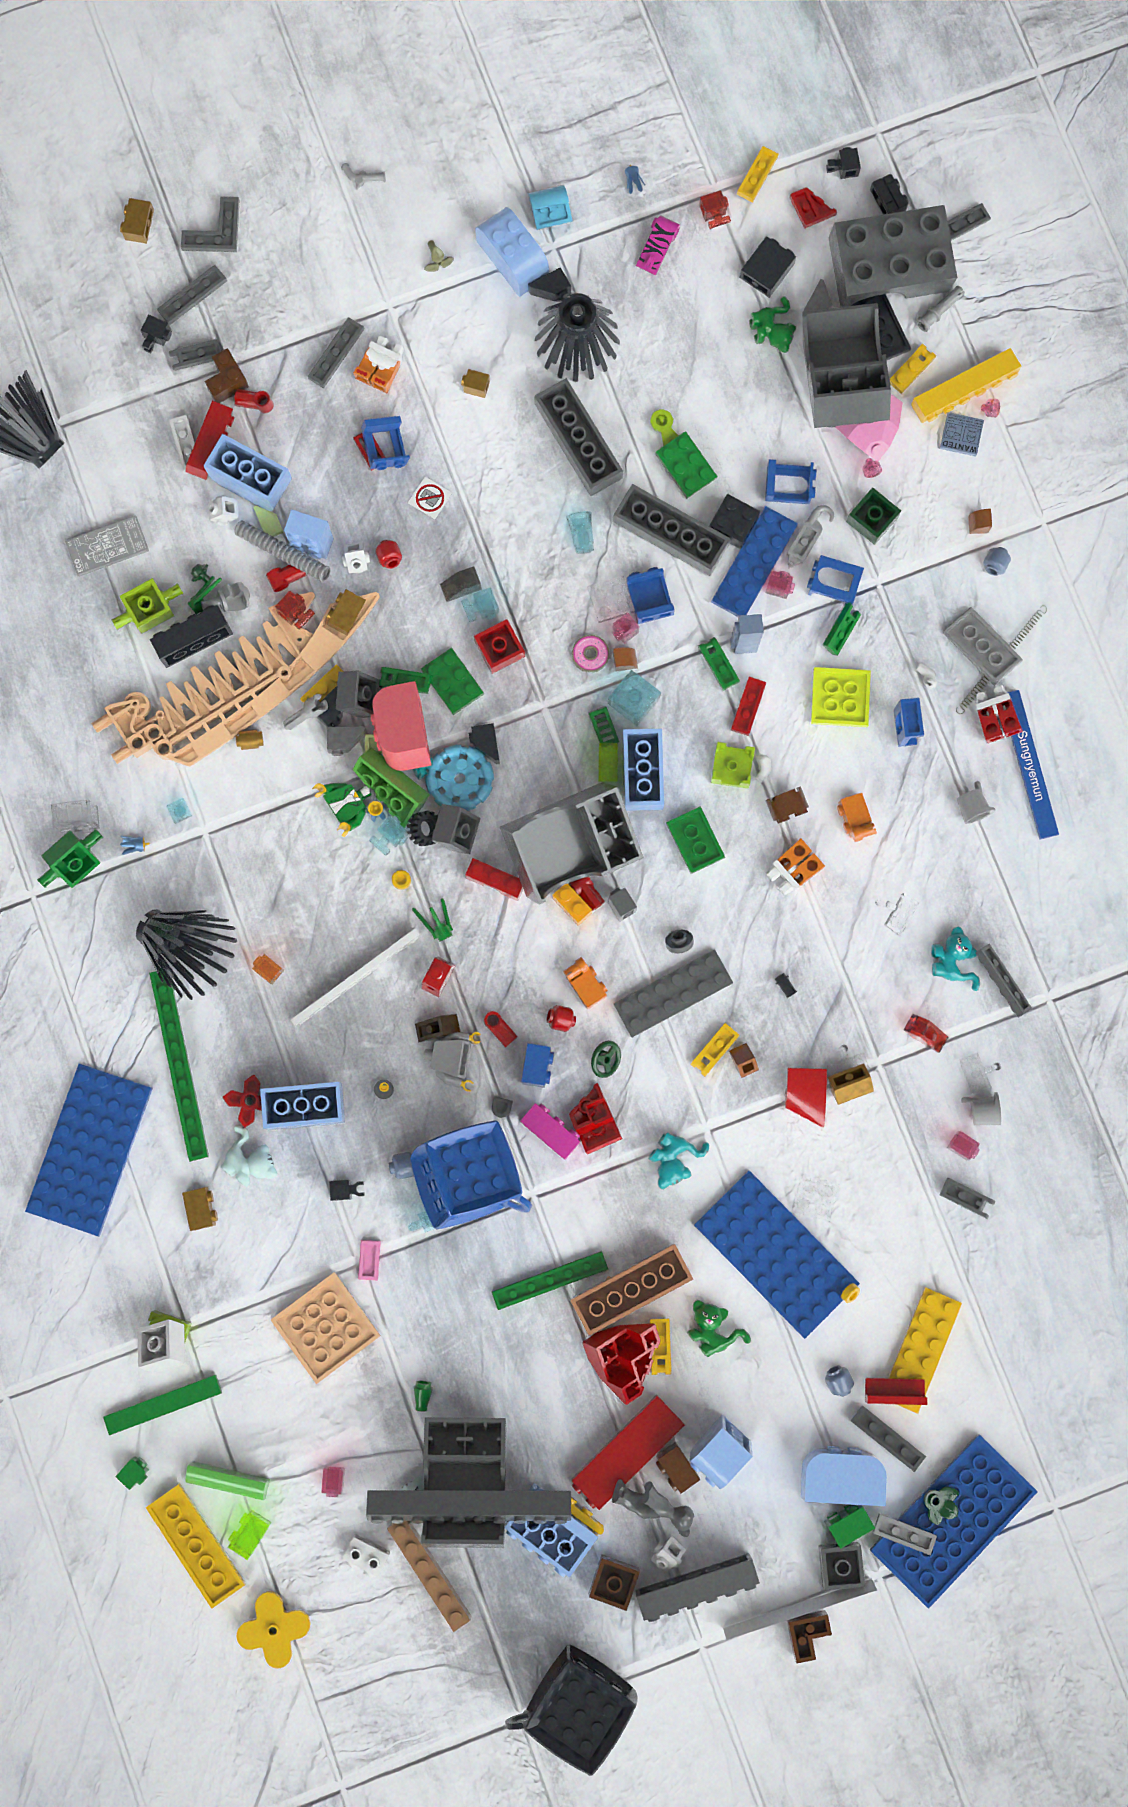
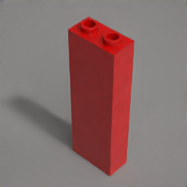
M656 1394L571 1478L573 1482L571 1486L577 1493L580 1494L582 1492L587 1497L585 1501L593 1509L597 1507L600 1510L612 1498L617 1481L621 1479L626 1484L685 1426L684 1422Z

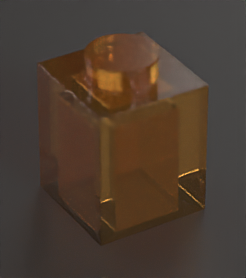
M265 954L262 957L258 956L253 962L254 967L252 969L271 985L284 972V969Z

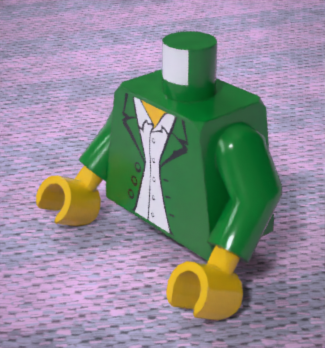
M317 783L312 788V790H319L315 794L316 798L325 794L323 795L325 801L340 822L337 831L339 829L344 830L343 837L349 831L361 825L366 814L365 810L367 809L363 800L372 795L366 785L357 791L352 784L329 783L324 785Z

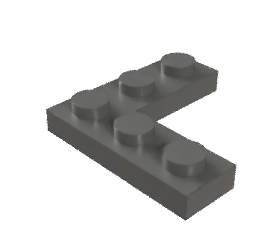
M220 197L218 231L182 230V251L237 252L239 197Z

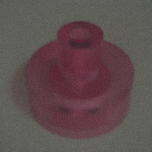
M989 398L986 404L981 405V411L985 412L987 417H998L1000 401Z
M872 458L866 459V464L862 468L864 476L866 478L878 476L882 472L880 462L873 461Z

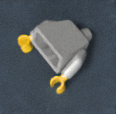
M463 1032L442 1037L441 1041H435L433 1049H425L423 1054L424 1060L431 1061V1069L436 1070V1075L445 1084L458 1088L461 1086L465 1091H471L465 1088V1083H474L471 1080L462 1081V1079H465L471 1043L477 1045L481 1042L473 1040L474 1035H481L479 1032H474L472 1035Z

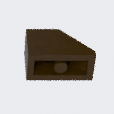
M457 1014L437 1016L415 1023L418 1043L460 1032Z

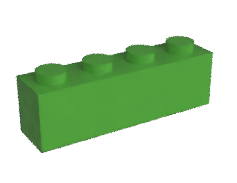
M372 747L358 758L352 769L368 788L374 790L376 793L375 797L387 805L390 809L388 812L399 819L401 822L400 826L403 829L409 824L408 820L412 818L411 816L421 810L430 796L427 791L402 771L390 768L386 764L384 757Z

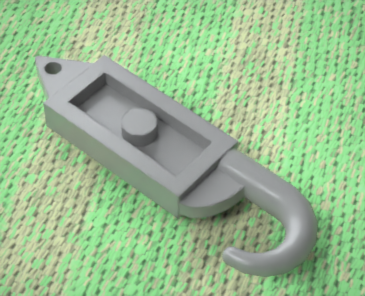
M820 505L812 511L786 554L788 555V569L799 563L803 564L821 535L823 528L820 522L816 520L819 514L823 511L828 512L830 515L829 522L833 521L834 512L829 506Z

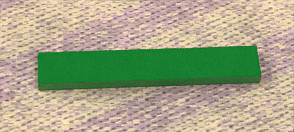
M600 1251L491 1292L497 1309L501 1310L609 1269L604 1255Z
M213 1375L103 1416L110 1436L222 1394L217 1375Z

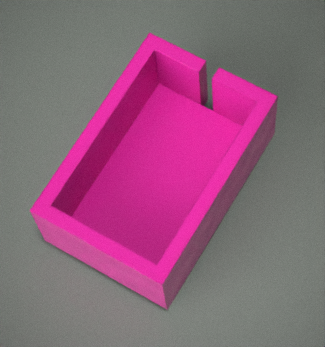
M535 1103L520 1122L566 1160L579 1145L580 1141L578 1138L580 1136L572 1129L566 1130L563 1127L565 1123L557 1116L552 1118L548 1114L550 1110L542 1103L539 1106Z

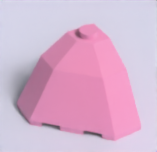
M891 394L890 420L841 425L836 426V428L862 451L876 461H879L891 446L899 429L903 402Z

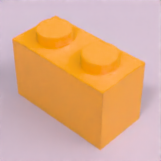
M568 883L561 886L552 895V899L577 926L592 914V909Z

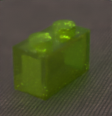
M618 743L598 744V782H618Z
M251 1510L248 1514L246 1512L243 1514L239 1521L241 1524L238 1531L234 1530L228 1538V1541H230L228 1548L246 1560L252 1556L272 1523L254 1510Z

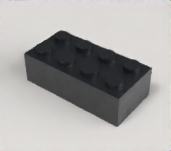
M217 604L206 607L204 612L198 615H190L182 623L178 622L171 625L170 629L164 632L155 633L153 638L149 640L161 662L168 668L233 635V632Z

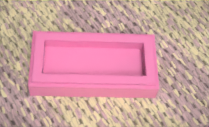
M361 1240L359 1280L378 1281L381 1241Z

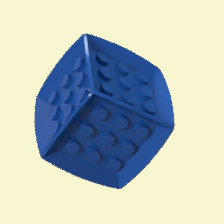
M496 1120L467 1126L433 1138L418 1145L411 1155L410 1159L419 1195L428 1218L436 1230L463 1224L489 1215L502 1208L510 1207L520 1212H530L532 1208L531 1202L521 1196L523 1192L515 1160L505 1134Z

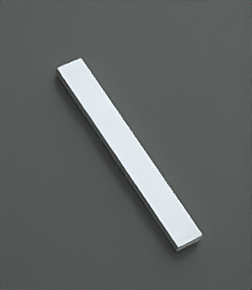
M416 928L292 1018V1023L299 1027L420 938L419 931Z

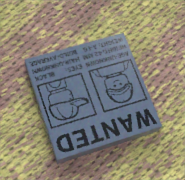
M948 412L940 449L976 457L984 420Z

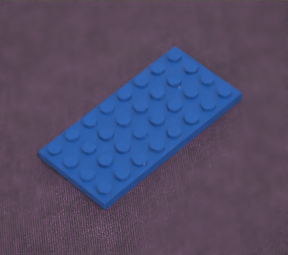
M78 1064L25 1212L100 1237L153 1088Z
M750 1170L694 1224L708 1241L804 1339L843 1301L841 1294L848 1285L854 1283L858 1286L860 1284Z
M978 1434L898 1519L901 1522L937 1535L931 1555L881 1537L869 1550L929 1609L1038 1491ZM943 1487L956 1489L959 1494L953 1502L958 1508V1516L954 1519L943 1517L939 1525L932 1523L928 1518V1508L924 1504L925 1493L930 1490L939 1491ZM936 1497L932 1500L933 1504L936 1502Z

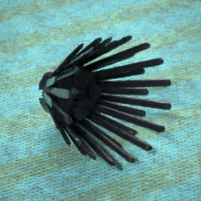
M582 293L569 294L570 297L554 300L561 303L544 309V312H547L548 315L538 321V326L543 325L551 318L553 319L535 336V341L540 340L553 326L554 328L537 351V356L539 357L542 353L545 354L556 338L545 363V369L548 370L551 363H557L563 347L557 377L560 379L563 377L564 368L566 370L571 369L573 356V381L578 382L580 354L581 370L585 371L587 364L589 379L592 380L594 379L590 349L595 365L599 366L601 364L604 372L608 370L597 338L608 356L611 355L614 360L617 357L600 327L613 342L620 345L618 337L600 318L615 329H618L617 323L607 317L609 314H613L610 309L595 304L603 303L601 300L591 299L589 295Z
M26 370L22 377L18 376L19 382L15 383L22 398L11 384L8 385V389L14 398L9 392L5 393V397L19 414L0 396V404L5 409L3 410L0 407V414L8 421L7 423L0 418V453L33 463L40 469L65 442L59 437L42 388L40 392H36Z
M158 909L151 910L145 914L148 917L145 923L141 920L138 923L136 939L144 946L161 982L163 983L164 978L170 988L173 987L182 998L183 995L177 985L180 986L186 996L193 1000L190 992L164 959L165 957L201 996H204L205 992L196 984L194 976L176 957L210 985L216 987V981L202 971L205 969L204 964L194 957L224 974L227 973V969L196 950L208 956H212L213 951L229 958H234V954L190 935L211 941H218L220 939L236 943L237 939L186 925L235 930L236 928L234 926L207 922H228V919L215 917L212 914H196L205 913L207 910L162 912Z

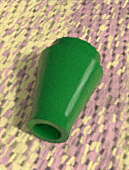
M416 1381V1385L413 1386L415 1410L425 1412L427 1411L433 1387H431V1382Z

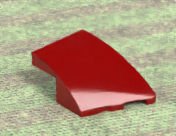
M787 1068L785 1108L820 1127H824L827 1069Z
M594 1084L586 1097L584 1096L579 1104L569 1113L574 1129L580 1136L587 1155L623 1139L599 1084Z

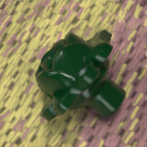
M197 564L193 567L191 572L192 582L203 580L206 583L209 581L210 577L207 575L208 564Z

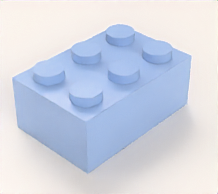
M291 510L284 528L290 546L302 553H309L315 559H326L334 540L328 521Z

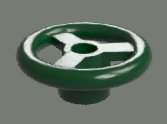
M608 1040L600 1043L594 1050L591 1058V1068L597 1077H610L618 1069L621 1061V1050L618 1044ZM607 1046H611V1048L608 1050V1052L605 1051V1050H602L603 1048H605V1047H607ZM615 1053V1061L613 1066L611 1067V1057ZM597 1064L604 1066L605 1072H600Z

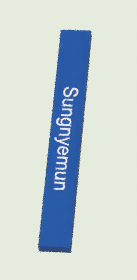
M1020 691L1007 692L1011 697L1023 730L1021 733L1012 735L1011 738L1039 840L1058 836L1059 831Z

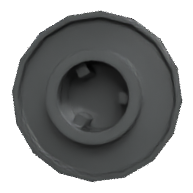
M675 930L667 935L665 944L671 953H684L693 947L694 939L692 933L688 930Z

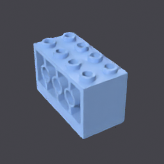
M533 1483L528 1491L544 1490ZM572 1514L571 1521H567L565 1524H556L555 1521H546L544 1524H531L530 1521H526L524 1524H516L514 1521H506L505 1523L507 1535L514 1540L516 1538L520 1539L523 1542L522 1546L530 1552L533 1550L539 1554L538 1558L547 1565L550 1562L555 1566L554 1570L563 1577L565 1575L570 1577L598 1538V1534ZM552 1530L553 1535L547 1536L545 1531ZM561 1543H569L568 1548H562Z

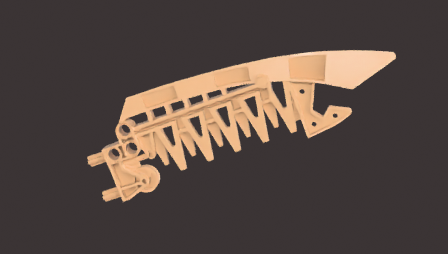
M308 592L286 599L268 608L278 625L273 627L268 621L263 623L273 650L258 636L256 640L263 654L262 656L242 636L239 638V642L248 664L236 651L232 652L238 667L237 670L220 651L214 653L224 676L223 679L212 666L208 667L214 685L196 666H193L190 670L200 694L187 681L184 682L190 701L172 681L166 683L176 710L162 696L159 699L164 712L158 710L154 717L146 721L145 717L151 710L150 701L144 694L133 692L128 694L123 702L110 704L104 709L107 714L91 724L97 733L113 723L127 744L111 754L117 764L131 755L138 758L153 748L161 759L171 760L191 767L236 737L239 731H244L306 683L348 641L371 612L380 595L377 592L360 596L366 601L348 636L327 625L329 620L326 617L331 608L335 610L338 603L335 602L329 605L318 628L312 634L293 622L294 612L306 613L315 599V594ZM279 644L283 645L295 658L289 667L283 661L278 649ZM255 659H258L268 670L260 676L254 664ZM231 674H234L244 685L236 691L230 679ZM207 689H210L220 700L212 706L206 694ZM253 697L252 701L241 708L240 704ZM182 704H185L196 716L187 721ZM237 707L238 711L226 719L224 714ZM221 718L222 722L210 730L208 724ZM204 727L207 732L194 740L192 734ZM158 730V736L151 738V733ZM188 737L191 743L175 752L173 746ZM139 740H142V746L139 748H135V743ZM163 746H169L168 752L160 753Z

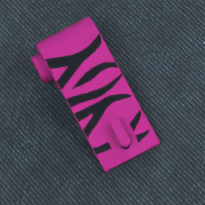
M661 215L658 218H654L651 225L653 230L636 264L637 267L654 275L657 274L671 242L675 240L680 229V224Z

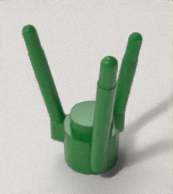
M212 576L196 595L190 599L187 604L195 614L204 612L201 601H204L203 598L221 582L222 578H218L211 584L215 579Z
M441 898V904L446 925L440 922L433 907L429 908L437 924L434 929L416 908H412V911L430 931L433 938L438 939L439 942L453 936L451 932L453 928L450 924L443 898Z

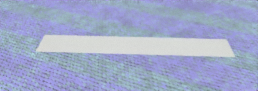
M869 1579L865 1581V1587L839 1589L722 1629L726 1640L877 1591L873 1580Z

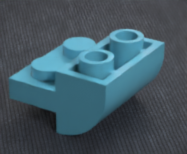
M564 185L528 193L536 230L572 222L568 203L569 199Z

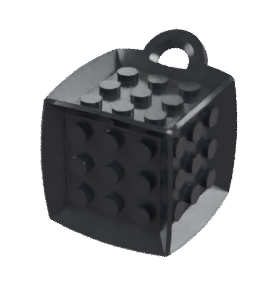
M569 1644L545 1674L527 1709L521 1714L506 1719L505 1724L509 1730L524 1729L533 1739L555 1756L581 1772L592 1776L603 1764L624 1732L637 1706L638 1695L628 1682L605 1664Z

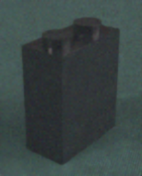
M766 236L741 269L739 278L770 298L794 266L796 256L790 249L782 247L777 240Z

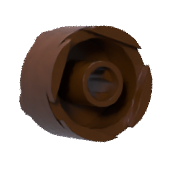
M801 786L796 788L797 792L794 788L772 797V802L770 798L765 800L773 821H777L779 824L789 820V815L794 814L797 817L808 812L807 808H809Z

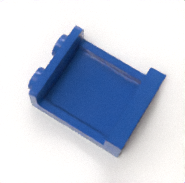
M653 567L644 573L633 572L629 574L626 578V584L637 624L674 615L675 609L670 600L663 568Z

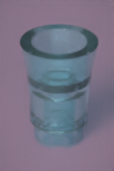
M576 512L566 516L576 554L594 551L592 512Z

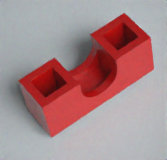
M472 858L465 874L466 879L482 886L491 887L502 895L519 901L523 887L518 877Z

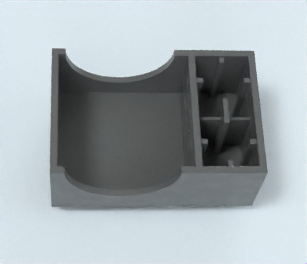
M945 205L835 222L828 237L840 307H848L862 299L881 294L899 293L905 295V298L908 299L949 292L958 278Z
M878 303L803 311V349L814 428L890 420L891 386L886 354H881Z
M606 782L596 784L500 826L525 895L539 905L546 902L545 898L549 893L562 885L589 876H605L644 858L617 786Z
M425 1417L424 1490L505 1491L506 1418ZM424 1521L421 1545L429 1548H504L505 1523L496 1524L493 1521H485L483 1524H476L473 1521H465V1523L456 1524L452 1521H444V1523L436 1524L432 1523V1521Z

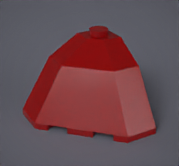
M654 1323L618 1325L596 1332L582 1342L587 1358L599 1378L625 1405H628L642 1395L644 1390L642 1385L645 1376L649 1375L654 1361L652 1360L655 1348L658 1349L661 1341Z

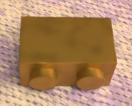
M129 198L128 205L126 204L124 207L125 219L120 225V232L126 241L147 244L154 208L150 201Z
M345 589L344 593L340 592L335 600L338 603L335 610L331 608L326 617L329 620L327 625L348 636L366 600Z
M864 1063L828 1077L831 1092L838 1105L874 1092L871 1076Z
M208 1187L182 1192L190 1231L216 1226L215 1221H218L216 1210L212 1208L211 1202H214L212 1190L209 1191Z

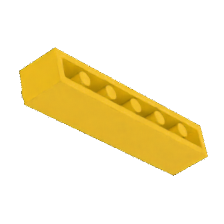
M1009 348L913 398L911 406L921 423L926 421L932 422L939 414L943 412L947 414L952 411L954 406L966 404L970 401V398L975 395L976 397L983 395L991 387L993 389L997 388L1006 379H1014L1019 375L1018 372L1022 366L1013 350Z

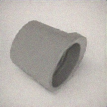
M979 781L974 782L975 790L969 791L957 798L965 824L984 819L996 811L994 807L988 805L984 798Z
M994 1092L993 1097L982 1099L961 1098L962 1103L971 1102L974 1125H1001V1107L998 1092Z

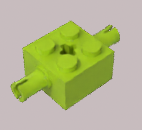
M151 578L119 596L126 607V612L111 620L117 630L130 622L135 623L137 629L143 634L174 617L168 605L169 601L180 596L183 592L178 583L165 591H160L154 579Z

